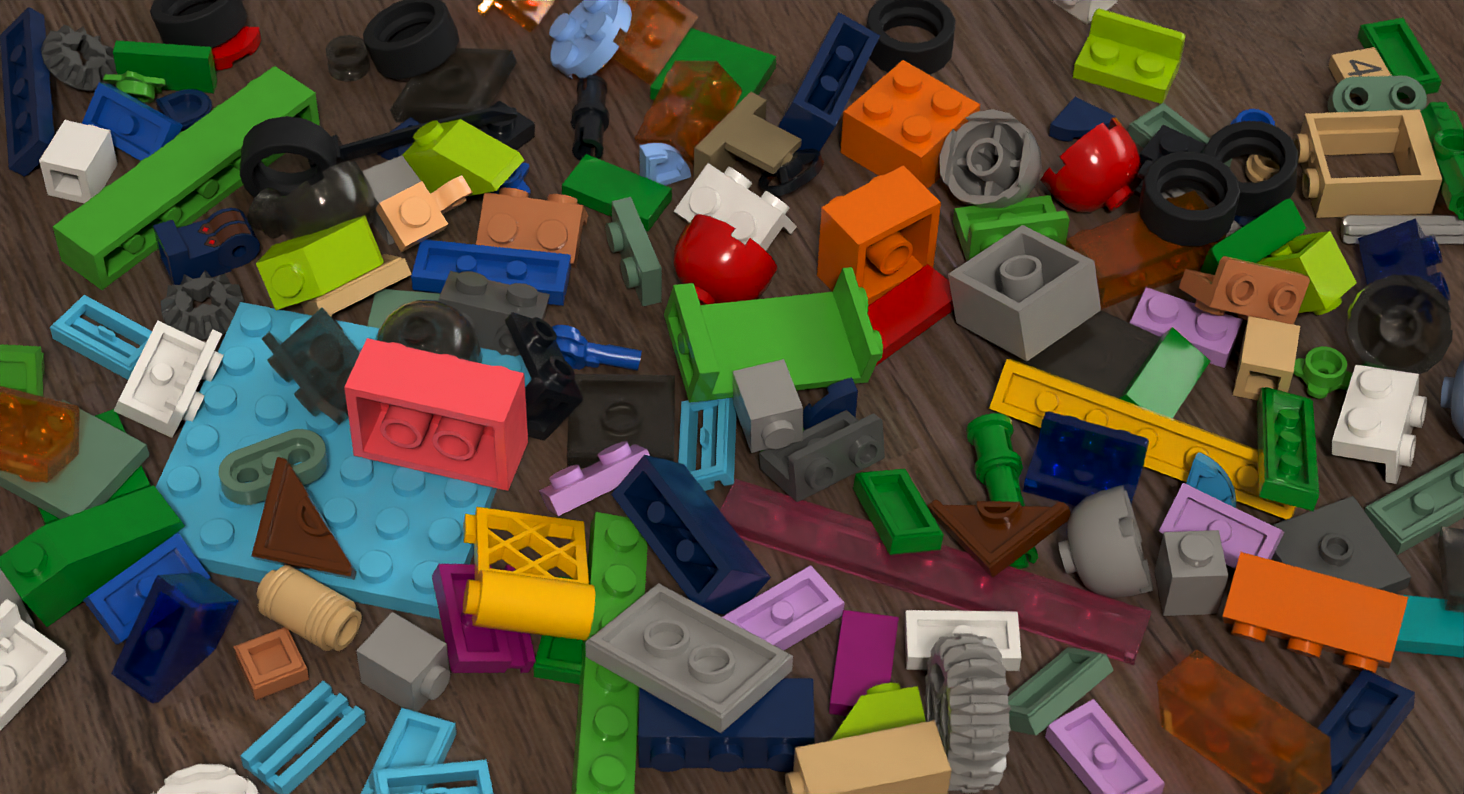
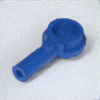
M555 325L552 327L556 333V342L560 351L572 369L580 370L585 366L597 368L599 364L638 371L641 350L610 344L590 343L574 327L568 325Z

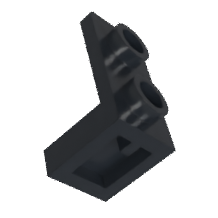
M511 312L505 319V323L532 378L525 387L528 436L545 441L584 399L574 380L575 372L565 361L556 342L557 336L554 329L541 318H530Z

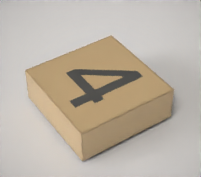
M1375 47L1333 54L1328 65L1337 83L1348 77L1391 76ZM1352 93L1349 94V97H1359V95Z

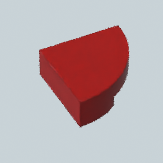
M243 27L234 37L219 46L213 47L215 71L233 67V61L242 58L248 53L252 55L256 52L261 42L260 28Z

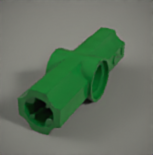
M1430 102L1421 111L1442 177L1439 190L1448 209L1455 212L1459 220H1464V128L1457 112L1452 111L1447 102Z

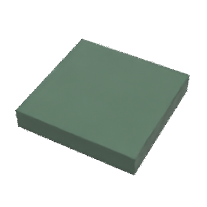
M62 400L0 462V486L55 517L63 519L105 503L150 455L147 444Z

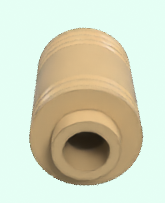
M284 565L277 571L272 570L268 572L257 589L258 609L262 615L324 651L332 649L341 651L345 649L359 630L362 615L360 611L356 610L355 602L290 565Z

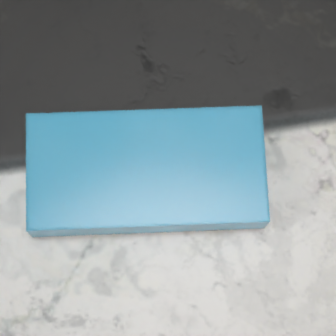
M401 708L372 770L443 764L457 734L456 723ZM367 780L361 794H374V789L370 790L369 780ZM434 784L389 788V793L425 791V789L432 788Z

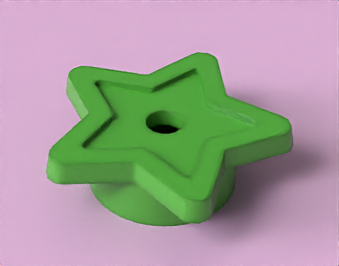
M126 71L122 75L105 74L102 80L116 85V88L143 103L154 102L155 93L161 94V87L166 86L165 79L146 77L133 71Z

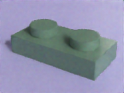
M631 197L612 201V222L606 223L605 230L612 253L620 252L622 257L620 267L624 283L628 289L635 288L642 307L662 302V268Z

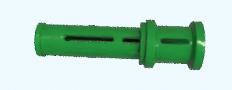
M990 413L973 419L966 428L968 442L975 446L978 459L974 465L976 478L986 486L990 501L1020 502L1021 506H1025L1018 480L1023 469L1021 456L1014 452L1011 442V436L1014 432L1012 420L1000 413ZM1035 546L1007 568L1023 569L1029 567L1026 554H1028L1029 562L1034 564L1038 559Z

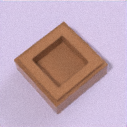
M285 627L234 646L235 657L255 700L309 680L307 667L289 630Z

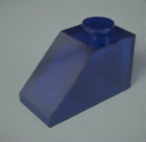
M199 573L157 575L111 674L149 702H160L216 650L238 604V600Z

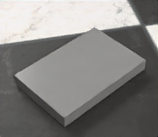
M659 583L585 642L587 658L720 733L793 670V655Z

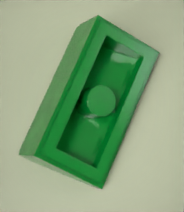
M1290 198L1285 199L1212 246L1207 253L1200 272L1215 275L1220 259L1224 256L1257 263L1302 234L1306 226L1293 200Z

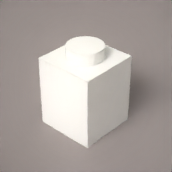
M67 120L63 121L39 160L47 194L80 203H86L105 187L118 165L110 130Z

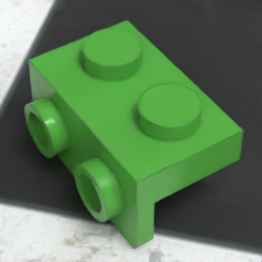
M1051 195L1025 198L1022 202L1005 208H980L977 206L954 208L953 224L966 261L1021 225L1066 246L1070 222L1066 211H1056Z

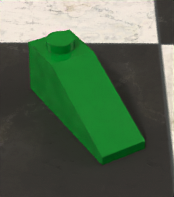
M152 485L41 526L0 556V569L21 599L46 627H49L83 602V599L184 528L185 525L156 487Z

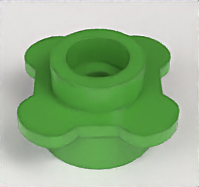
M1321 346L1313 348L1307 353L1305 359L1298 358L1295 360L1293 374L1303 379L1307 386V393L1314 398H1325L1328 393L1337 389L1348 390L1352 373L1346 371L1347 360L1344 355L1331 347Z

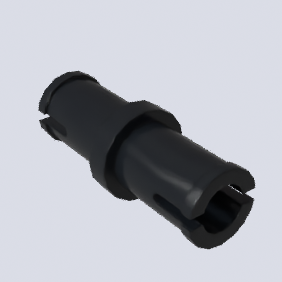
M596 75L587 76L586 90V81L583 77L578 81L577 105L574 106L571 112V125L575 129L572 152L580 161L586 154L593 156L594 147L595 157L598 159L602 157L604 151L603 133L609 126V112L605 107L608 86L603 78Z

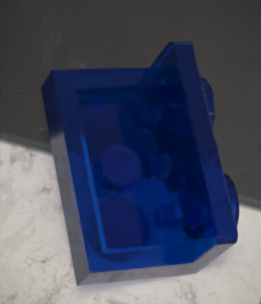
M1416 218L1358 238L1372 314L1379 325L1429 309L1437 324L1447 321L1444 302L1450 301L1451 295L1443 273H1437L1436 265L1443 262L1441 250L1433 234L1425 236Z
M1047 411L1041 423L1039 440L1025 477L1023 491L1077 506L1088 496L1102 490L1123 485L1132 505L1143 472L1149 440L1125 430H1116L1086 422L1073 416H1064Z

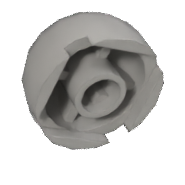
M994 109L974 112L966 117L967 123L963 124L958 131L952 129L945 139L940 153V175L944 183L949 186L951 193L967 206L1005 208L1022 202L1035 188L1042 169L1041 150L1034 135L1010 113Z
M1121 485L1102 490L1086 497L1073 509L1067 521L1068 540L1058 542L1066 573L1077 572L1084 586L1100 596L1124 598L1153 591L1148 561L1144 559L1141 546V534L1124 486Z

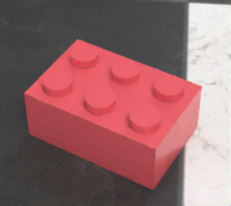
M367 338L344 386L354 456L509 491L528 444L524 373L513 371L503 366H490L459 359L449 354H436L409 348L400 343H387Z

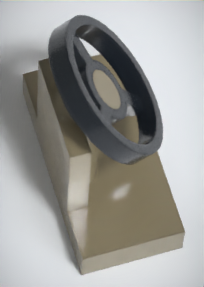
M750 92L694 148L693 182H695L708 163L724 173L728 166L732 168L743 158L765 170L758 182L763 194L765 191H768L774 196H781L802 187L812 180L823 168L824 160L817 149L810 148L797 151L801 146V139L766 121L767 100ZM814 160L809 168H807L803 173L798 175L804 169V166ZM775 176L781 181L779 185L768 186Z

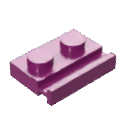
M438 564L432 574V581L444 639L447 644L451 673H505L507 669L517 668L520 669V673H528L536 662L530 633L476 627L472 625V614L463 613L465 587L468 579L475 580V564ZM506 565L504 569L499 570L515 571V568L511 565Z

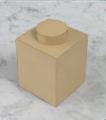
M1248 316L1239 353L1233 396L1258 400L1262 387L1288 393L1294 373L1300 326Z

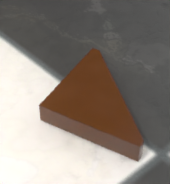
M277 457L251 556L256 560L290 565L294 568L355 580L356 570L290 462L285 458Z
M933 500L928 504L934 519L992 578L1066 523L1071 515L1069 507L1064 502H1058L1052 507L1021 506L1020 502L977 501V505H943L939 500Z

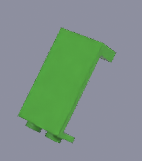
M852 267L842 268L833 292L700 305L694 283L673 285L664 312V318L689 403L733 398V371L782 359L785 360L796 390L828 387L833 383L851 377L855 384L867 383L883 354L881 335L877 330H873L868 316V297L863 287L858 286Z

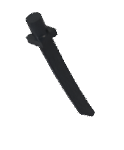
M491 107L437 121L441 124L461 119L474 127L515 119L518 115L516 108ZM427 123L345 145L341 143L337 135L331 136L337 150L336 165L340 173L350 170L349 160L414 143L413 135ZM308 159L311 168L316 166L312 160Z

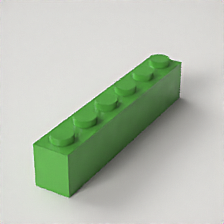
M276 66L270 68L257 79L250 81L242 90L224 103L213 108L206 116L188 129L177 134L173 140L149 157L141 160L137 166L112 184L105 186L97 195L75 211L68 213L61 221L55 224L53 230L61 261L99 289H105L158 249L153 225L172 219L177 228L189 225L243 185L240 178L241 149L244 136L253 126L270 118L285 116L307 119L320 126L316 93ZM285 153L273 154L262 159L261 162L268 167Z

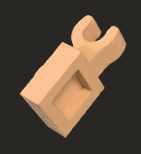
M462 175L447 182L431 194L423 181L380 202L376 207V211L398 248L403 252L443 231L448 223L442 214L467 201L465 197L471 195L472 191Z

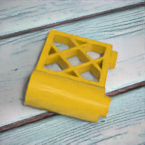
M476 507L475 515L465 514L463 537L464 543L474 544L475 580H467L463 599V613L472 614V625L586 641L593 622L595 587L589 584L584 521ZM488 528L508 531L514 537L504 541ZM545 537L570 539L571 543L558 548ZM529 546L543 557L532 561L519 552V550ZM502 559L516 570L491 569L489 565ZM557 566L573 579L554 577L547 571Z

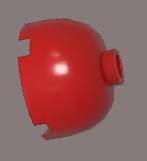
M1113 117L1110 120L1109 127L1104 123L1099 124L1082 136L1059 157L1065 165L1057 174L1049 167L1040 179L1050 193L1071 210L1078 213H1092L1107 206L1112 212L1123 205L1134 194L1129 185L1139 172L1140 157L1138 149L1127 130L1116 117Z
M697 214L686 225L675 246L674 269L681 284L694 283L700 305L758 299L768 288L772 277L777 271V265L773 258L751 238L744 245L731 235L736 229L733 226L711 216Z

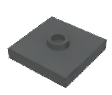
M1354 496L1272 525L1284 532L1271 558L1273 561L1391 593L1408 588L1411 575Z

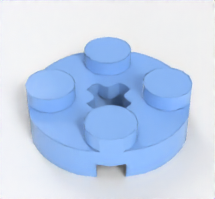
M583 0L570 14H561L554 21L549 31V35L555 39L551 48L552 65L571 79L572 74L581 79L601 69L619 48L613 42L619 29L621 28L626 33L629 29L632 14L628 3L624 0Z

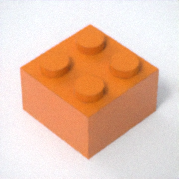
M902 60L843 111L840 153L878 176L885 175L904 165L928 189L941 177L940 153L947 135L952 129L958 131L963 124L967 123L966 117L974 112H979L981 104Z
M904 165L885 175L873 178L868 184L844 196L833 198L828 204L821 207L817 277L833 292L842 268L852 267L858 286L865 289L868 305H870L925 265L929 264L933 268L941 202Z

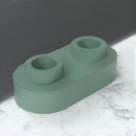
M1408 76L1348 77L1337 84L1328 98L1329 113L1418 109L1422 111L1427 104V96L1423 86L1417 80ZM1397 93H1405L1410 99V104L1401 103L1397 98ZM1349 94H1358L1363 100V105L1354 104L1350 100Z
M294 429L230 453L222 460L218 471L223 494L230 501L241 505H252L265 501L277 457L285 458L290 462L303 485L316 481L327 468V455L323 439L313 431Z

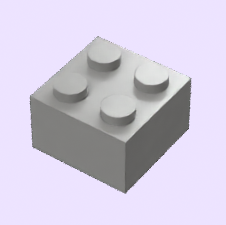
M1021 225L948 274L956 323L1025 361L1030 360L1101 311L1095 261L1024 225Z

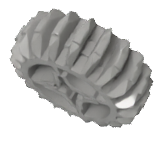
M962 633L954 634L951 637H940L931 649V657L927 661L928 674L925 677L926 695L924 700L926 722L935 720L952 770L948 791L979 793V790H993L1003 777V772L1007 767L1006 754L1010 750L1008 736L1009 731H1011L1009 725V712L1011 708L1008 703L1009 687L1006 685V668L1002 664V654L993 639L986 636Z

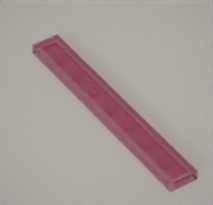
M735 479L720 510L741 539L964 611L1018 612L1019 629L1084 650L1104 653L1109 658L1131 665L1135 664L1152 611L1008 566L992 578L967 552L945 545L941 546V550L889 555L872 522L804 500L796 502L788 495Z

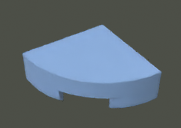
M648 143L639 146L640 176L662 185H669L691 177L688 164L681 153L673 146L664 143Z

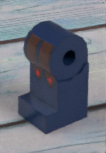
M236 208L221 209L213 213L206 220L179 228L176 227L173 219L153 225L160 261L172 285H180L184 274L195 279L200 278L204 270L211 277L231 272L232 269L251 262L260 251V243L244 212Z

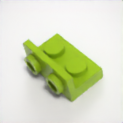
M1098 8L1092 16L1090 34L1075 62L1073 78L1162 104L1180 67L1185 34Z

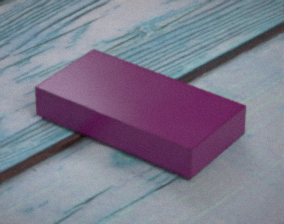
M843 610L829 714L848 716L858 699L862 695H867L866 691L880 684L891 683L899 617Z

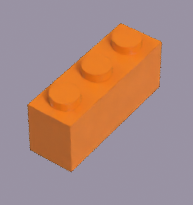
M1240 552L1222 617L1224 623L1233 625L1231 634L1240 638L1264 643L1266 635L1287 640L1288 645L1286 649L1294 653L1312 658H1320L1322 650L1344 656L1342 665L1361 672L1366 670L1376 674L1378 666L1390 668L1409 597Z

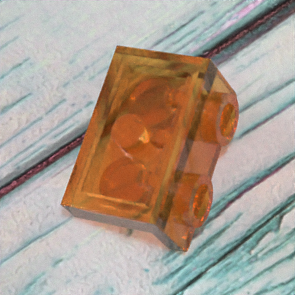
M629 0L627 3L631 8L632 14L629 29L626 33L620 28L613 40L619 48L612 57L649 85L658 76L698 18L697 15L677 0Z

